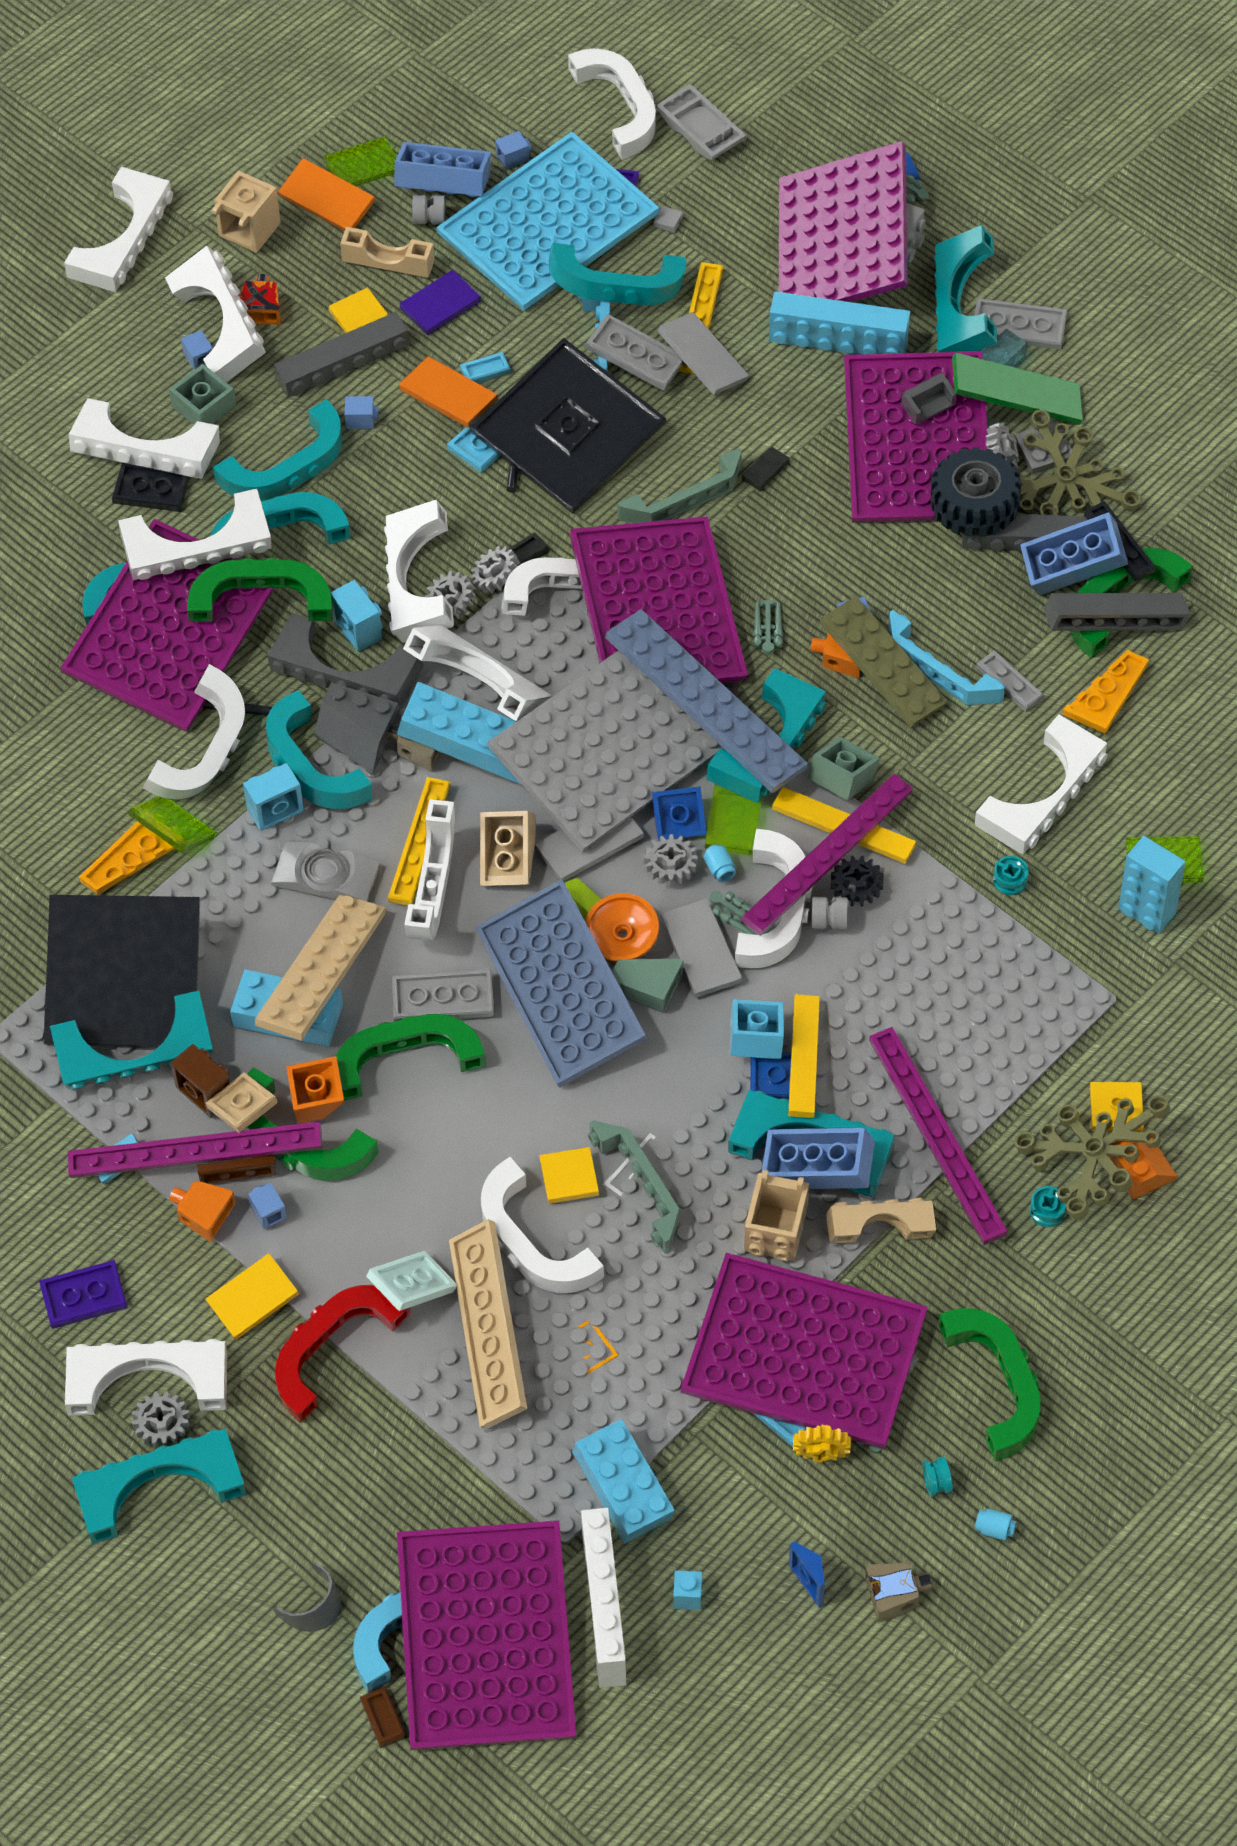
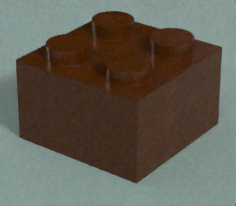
M192 1044L171 1062L175 1086L211 1118L215 1114L207 1108L206 1102L230 1084L229 1072L222 1064L219 1063L217 1065L205 1049H199Z

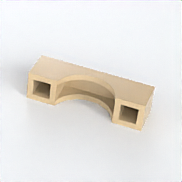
M346 227L340 243L342 261L427 278L434 264L433 243L411 239L403 247H390L376 241L369 231Z
M914 1198L908 1202H899V1200L891 1199L879 1204H874L873 1201H862L858 1205H848L847 1202H839L833 1204L826 1214L830 1244L854 1243L860 1236L862 1228L876 1221L894 1225L903 1234L905 1240L931 1238L936 1231L932 1201H924L923 1198Z

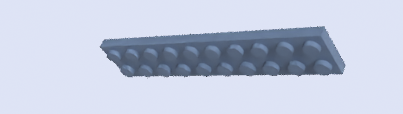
M642 609L606 632L605 638L771 793H774L807 769L808 763Z

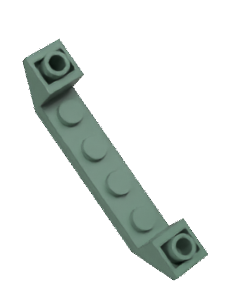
M741 449L728 451L719 457L720 473L713 475L703 482L695 483L681 492H675L670 497L661 501H655L648 507L638 494L624 498L621 502L617 503L619 520L629 523L669 520L733 491L741 468Z
M595 1120L590 1122L588 1138L594 1148L598 1147L602 1154L618 1147L624 1158L628 1157L632 1163L631 1169L636 1178L640 1177L644 1182L643 1187L649 1198L653 1197L656 1201V1208L661 1218L652 1222V1233H650V1236L656 1247L660 1246L665 1254L670 1252L679 1223L678 1205L629 1129Z

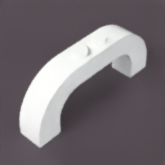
M586 49L568 54L569 71L577 84L593 79H604L614 83L634 114L635 119L632 122L612 130L613 146L621 160L634 156L644 150L655 134L656 110L653 94L650 90L647 91L643 77L641 75L638 76L634 67L627 59L612 51Z
M537 558L516 567L507 578L502 598V614L525 616L529 593L541 587L582 589L575 559Z
M210 664L194 693L210 701L216 707L220 716L219 728L203 759L196 767L180 770L157 760L143 786V789L152 794L168 799H184L199 794L210 785L219 770L222 772L225 770L230 760L226 757L228 752H234L240 741L236 737L243 725L245 716L242 695L229 676Z
M429 799L425 819L426 848L415 904H408L404 924L407 938L434 940L439 927L451 865L455 827L454 802Z
M756 829L753 846L754 863L773 865L787 875L805 858L801 848L785 835L770 830ZM812 888L782 915L779 925L771 932L761 936L745 933L738 934L735 951L737 967L752 969L771 966L783 960L793 951L799 941L802 924L808 922L809 908H805L806 902H811Z
M511 1157L497 1165L488 1175L482 1188L483 1222L487 1219L495 1222L499 1248L506 1254V1260L513 1269L517 1268L535 1286L555 1293L578 1292L604 1278V1266L589 1248L564 1261L551 1260L539 1253L504 1210L507 1201L526 1187V1174Z

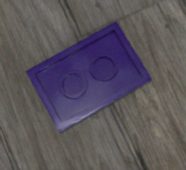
M451 270L399 303L400 309L425 334L429 335L481 302V296L454 270Z
M115 1260L39 1280L51 1329L128 1308Z

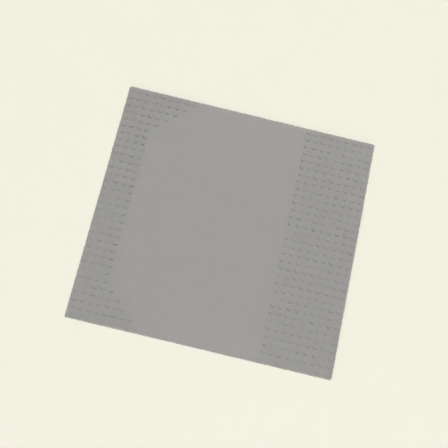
M554 587L535 589L528 595L525 616L502 614L503 589L453 632L552 696L600 664L584 595L579 589ZM422 661L423 668L399 709L400 720L397 725H400L417 682L509 719L512 718L497 710L502 698L485 682L455 667L439 662ZM390 739L373 776L366 772V769L360 764H354L349 760L348 756L341 751L334 750L327 744H323L307 758L315 770L327 776H342L360 768L372 783L371 801L352 808L331 809L313 804L302 796L303 812L262 831L259 830L247 810L148 895L201 898L197 991L201 995L214 1053H210V1056L217 1065L220 1063L228 1070L230 1083L244 1072L248 1074L253 1067L274 1079L276 1092L273 1095L278 1103L263 1115L277 1126L297 1124L286 1066L334 1057L343 1043L357 1032L377 1026L382 1022H394L391 976L491 969L494 1017L459 1019L469 1025L478 1035L484 1050L486 1067L461 1073L454 1052L439 1044H428L370 1059L362 1066L359 1072L363 1096L345 1100V1103L324 1119L312 1122H320L322 1150L341 1146L357 1128L377 1140L379 1153L364 1170L351 1177L335 1181H323L307 1177L295 1169L290 1170L280 1160L275 1158L276 1175L212 1183L211 1185L234 1191L236 1202L213 1240L246 1269L269 1253L299 1292V1295L287 1304L306 1321L311 1317L312 1311L318 1305L323 1306L338 1292L358 1285H374L366 1277L369 1269L422 1251H426L456 1283L449 1240L483 1222L481 1192L485 1180L497 1165L511 1157L526 1174V1187L507 1201L504 1210L533 1246L544 1257L555 1261L571 1259L586 1248H589L604 1266V1278L591 1287L578 1292L555 1293L541 1289L528 1281L517 1268L513 1269L506 1260V1254L500 1250L527 1409L488 1429L480 1427L457 1287L453 1293L410 1307L411 1315L393 1332L379 1319L368 1315H359L347 1320L328 1340L537 1522L559 1521L561 1543L563 1544L570 1543L582 1531L581 1510L604 1508L572 1453L575 1442L622 1419L649 1465L711 1403L708 1400L682 1394L681 1386L726 1253L835 1281L891 1224L882 1221L871 1222L862 1228L856 1242L830 1244L826 1214L833 1204L847 1202L848 1205H858L862 1201H873L874 1204H879L891 1199L899 1200V1202H908L911 1199L919 1198L943 1174L869 1041L870 1035L893 1027L964 1153L1116 1003V996L917 845L906 864L856 845L844 859L847 862L850 861L851 856H854L855 860H859L861 856H864L865 862L873 859V866L879 865L880 872L884 873L883 890H880L879 898L873 896L872 904L866 900L863 907L860 906L859 902H855L852 907L850 906V901L847 900V930L832 929L830 925L826 929H812V897H826L828 901L835 897L834 890L830 888L831 872H834L833 867L812 887L811 902H806L805 908H809L808 922L802 924L799 941L787 957L776 964L763 968L737 967L742 977V983L695 998L685 973H683L664 1013L627 999L648 1040L559 1088L475 927L559 881L534 846L529 885L480 886V812L530 811L536 814L535 843L561 830V828L521 784L440 752L432 771H429L399 756L397 740ZM708 761L670 789L701 786L707 835L683 838V843L691 841V848H696V856H698L696 872L691 873L690 880L683 877L682 884L675 880L673 885L670 886L669 881L665 880L663 884H660L659 877L652 879L651 872H646V864H644L646 848H652L653 840L658 843L660 842L657 839L652 802L632 816L644 832V838L564 881V883L578 878L601 899L617 893H630L645 899L651 904L657 914L659 934L654 946L639 959L678 958L660 919V913L704 899L708 900L712 911L716 906L724 909L722 905H714L710 902V895L714 891L720 892L723 895V899H725V894L731 891L735 894V897L742 898L746 904L753 907L786 876L782 870L773 865L753 862L756 829L770 830L785 835L801 848L805 857L830 834L772 810V804L782 787L849 814H852L862 803L854 797L848 801L840 798L835 793L809 780L808 775L811 767L809 763L807 769L774 793L769 792L767 796L763 795L759 803H755L706 780L708 764L710 763ZM427 777L451 781V788L446 801L454 802L455 809L451 865L439 927L434 940L407 938L404 924L408 906L388 902V895ZM884 820L878 824L880 827L904 836ZM285 842H313L329 850H352L380 862L368 902L385 907V916L337 987L342 992L343 1007L330 1047L236 1028L232 1025L230 1010L244 969L284 977L336 900L271 885ZM710 846H725L736 866V875L729 881L719 882L718 879H715L704 861L703 856ZM729 910L727 911V913L732 915V918L735 917L734 913ZM715 916L735 961L738 934L743 932L729 923L726 924L720 917L717 918ZM782 916L774 923L776 925L772 930L779 925ZM741 918L738 920V922H740L741 924H743V925H744L745 927H747L749 930H751L752 932H754L756 935H759V934L756 933L754 930H752L749 926H747L744 922H742V919H741ZM621 933L619 937L624 938L627 936V933ZM607 961L610 968L615 967V962ZM46 984L0 1023V1055L105 1146H114L130 1134H133L140 1143L235 1131L217 1115L211 1118L208 1117L176 1088L172 1067H170L169 1063L160 1065V1069L153 1072H145L143 1069L135 1071V1075L128 1078H120V1075L110 1077V1081L103 1084H95V1081L85 1083L86 1087L82 1089L70 1090V1087L65 1088L55 1046L43 1044ZM794 995L820 996L815 1109L826 1114H836L842 1119L852 1122H862L868 1127L885 1129L894 1134V1147L875 1198L850 1191V1188L809 1189L808 1210L795 1261H780L771 1256H755L744 1251L745 1224L758 1173H762L766 1144L758 1150L753 1160L728 1153V1140L747 1092L750 1090L751 1057L730 1056L733 999L783 1002L784 1038L782 1052H791ZM90 1046L103 1056L116 1060L138 1059L158 1048L147 1046ZM595 1120L627 1128L631 1131L639 1145L650 1133L655 1136V1139L650 1138L641 1149L679 1207V1223L670 1252L665 1254L660 1246L656 1247L651 1239L652 1222L661 1218L657 1211V1203L654 1198L647 1196L642 1179L640 1177L636 1178L634 1174L631 1179H628L633 1173L631 1162L610 1183L622 1192L621 1196L606 1185H602L627 1158L622 1156L618 1147L604 1154L601 1153L598 1147L594 1148L588 1138L590 1122ZM590 1147L599 1196L548 1204L539 1155ZM207 1163L135 1172L177 1208L178 1205L169 1200L172 1190L178 1187L187 1192L194 1181H200L197 1165ZM271 1182L285 1205L287 1218L263 1229L250 1206L248 1193L252 1192L257 1186L266 1185ZM589 1320L588 1325L578 1328L579 1325ZM594 1326L600 1329L602 1334L605 1336V1338L608 1340V1342L620 1356L615 1357L614 1359L605 1363L601 1367L587 1374L588 1369L592 1368L596 1364L600 1363L601 1361L612 1355V1352L609 1350V1348L600 1338L598 1333L592 1327ZM585 1340L590 1341L593 1344V1346L591 1347V1345L586 1343ZM590 1354L589 1358L583 1359V1357L588 1356Z

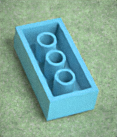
M1143 835L1126 856L1118 909L1127 917H1132L1142 923L1146 929L1160 934L1176 915L1185 861Z
M244 969L230 1010L233 1027L298 1040L255 1026V1018L283 977ZM336 988L302 1041L330 1047L343 1007L341 989Z
M622 1419L575 1442L572 1453L604 1508H608L609 1518L624 1544L671 1520L675 1510Z

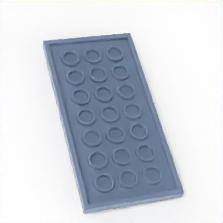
M562 879L475 927L559 1088L648 1040Z

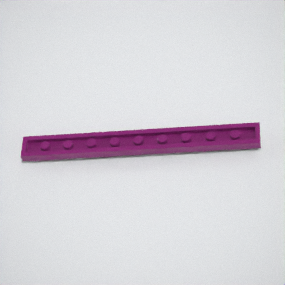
M893 774L743 915L742 922L761 936L911 794L913 787L896 774Z
M893 1027L870 1035L869 1041L983 1245L1007 1236L1006 1227Z
M320 1122L243 1130L240 1133L234 1131L68 1151V1174L70 1178L319 1150L322 1149Z

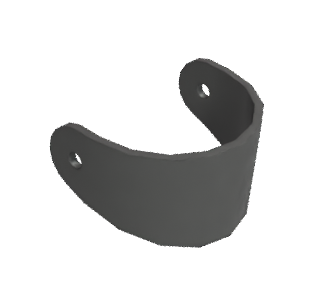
M315 1562L312 1564V1568L329 1583L328 1593L323 1601L314 1609L305 1613L292 1614L279 1607H274L273 1609L280 1619L300 1631L315 1632L326 1629L336 1621L341 1611V1597L330 1573L323 1566Z

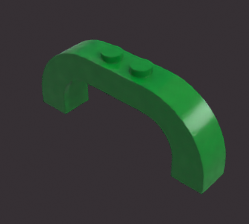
M1142 548L1156 567L1154 573L1144 578L1158 580L1173 592H1176L1191 580L1193 565L1183 557L1165 549ZM1122 566L1089 578L1078 593H1119L1134 580ZM1071 631V634L1077 646L1087 656L1093 658L1108 646L1110 631Z
M245 558L243 560L220 562L209 567L197 577L188 595L187 611L189 622H213V606L216 599L223 592L234 588L294 589L300 592L307 600L308 621H332L331 593L325 579L309 565L293 560H279L276 558L254 560L252 558Z
M444 1014L408 1016L399 1021L382 1022L377 1026L361 1030L347 1039L336 1054L344 1101L363 1096L359 1072L362 1066L374 1057L428 1044H439L454 1052L462 1073L486 1067L481 1041L475 1031L465 1022Z
M254 1067L248 1072V1076L270 1093L274 1094L276 1092L273 1078ZM261 1115L244 1130L277 1127V1125L266 1119L264 1115ZM356 1128L347 1141L337 1148L276 1154L274 1157L280 1160L286 1168L290 1170L295 1169L307 1177L323 1181L346 1179L364 1170L378 1155L379 1151L377 1140Z
M972 1308L954 1309L940 1313L938 1326L947 1348L965 1342H976L985 1345L994 1353L1015 1401L1017 1410L1007 1421L987 1427L985 1439L995 1462L1018 1453L1032 1439L1037 1428L1040 1413V1395L1037 1388L1039 1381L1035 1371H1030L1027 1351L1025 1348L1021 1349L1015 1334L1009 1326L991 1313Z

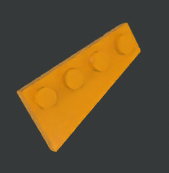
M1127 650L1107 668V671L1101 677L1098 676L1085 692L1082 691L1072 704H1068L1063 708L1062 715L1106 734L1147 668L1149 659Z
M145 813L79 876V880L83 885L99 895L183 844L182 839Z

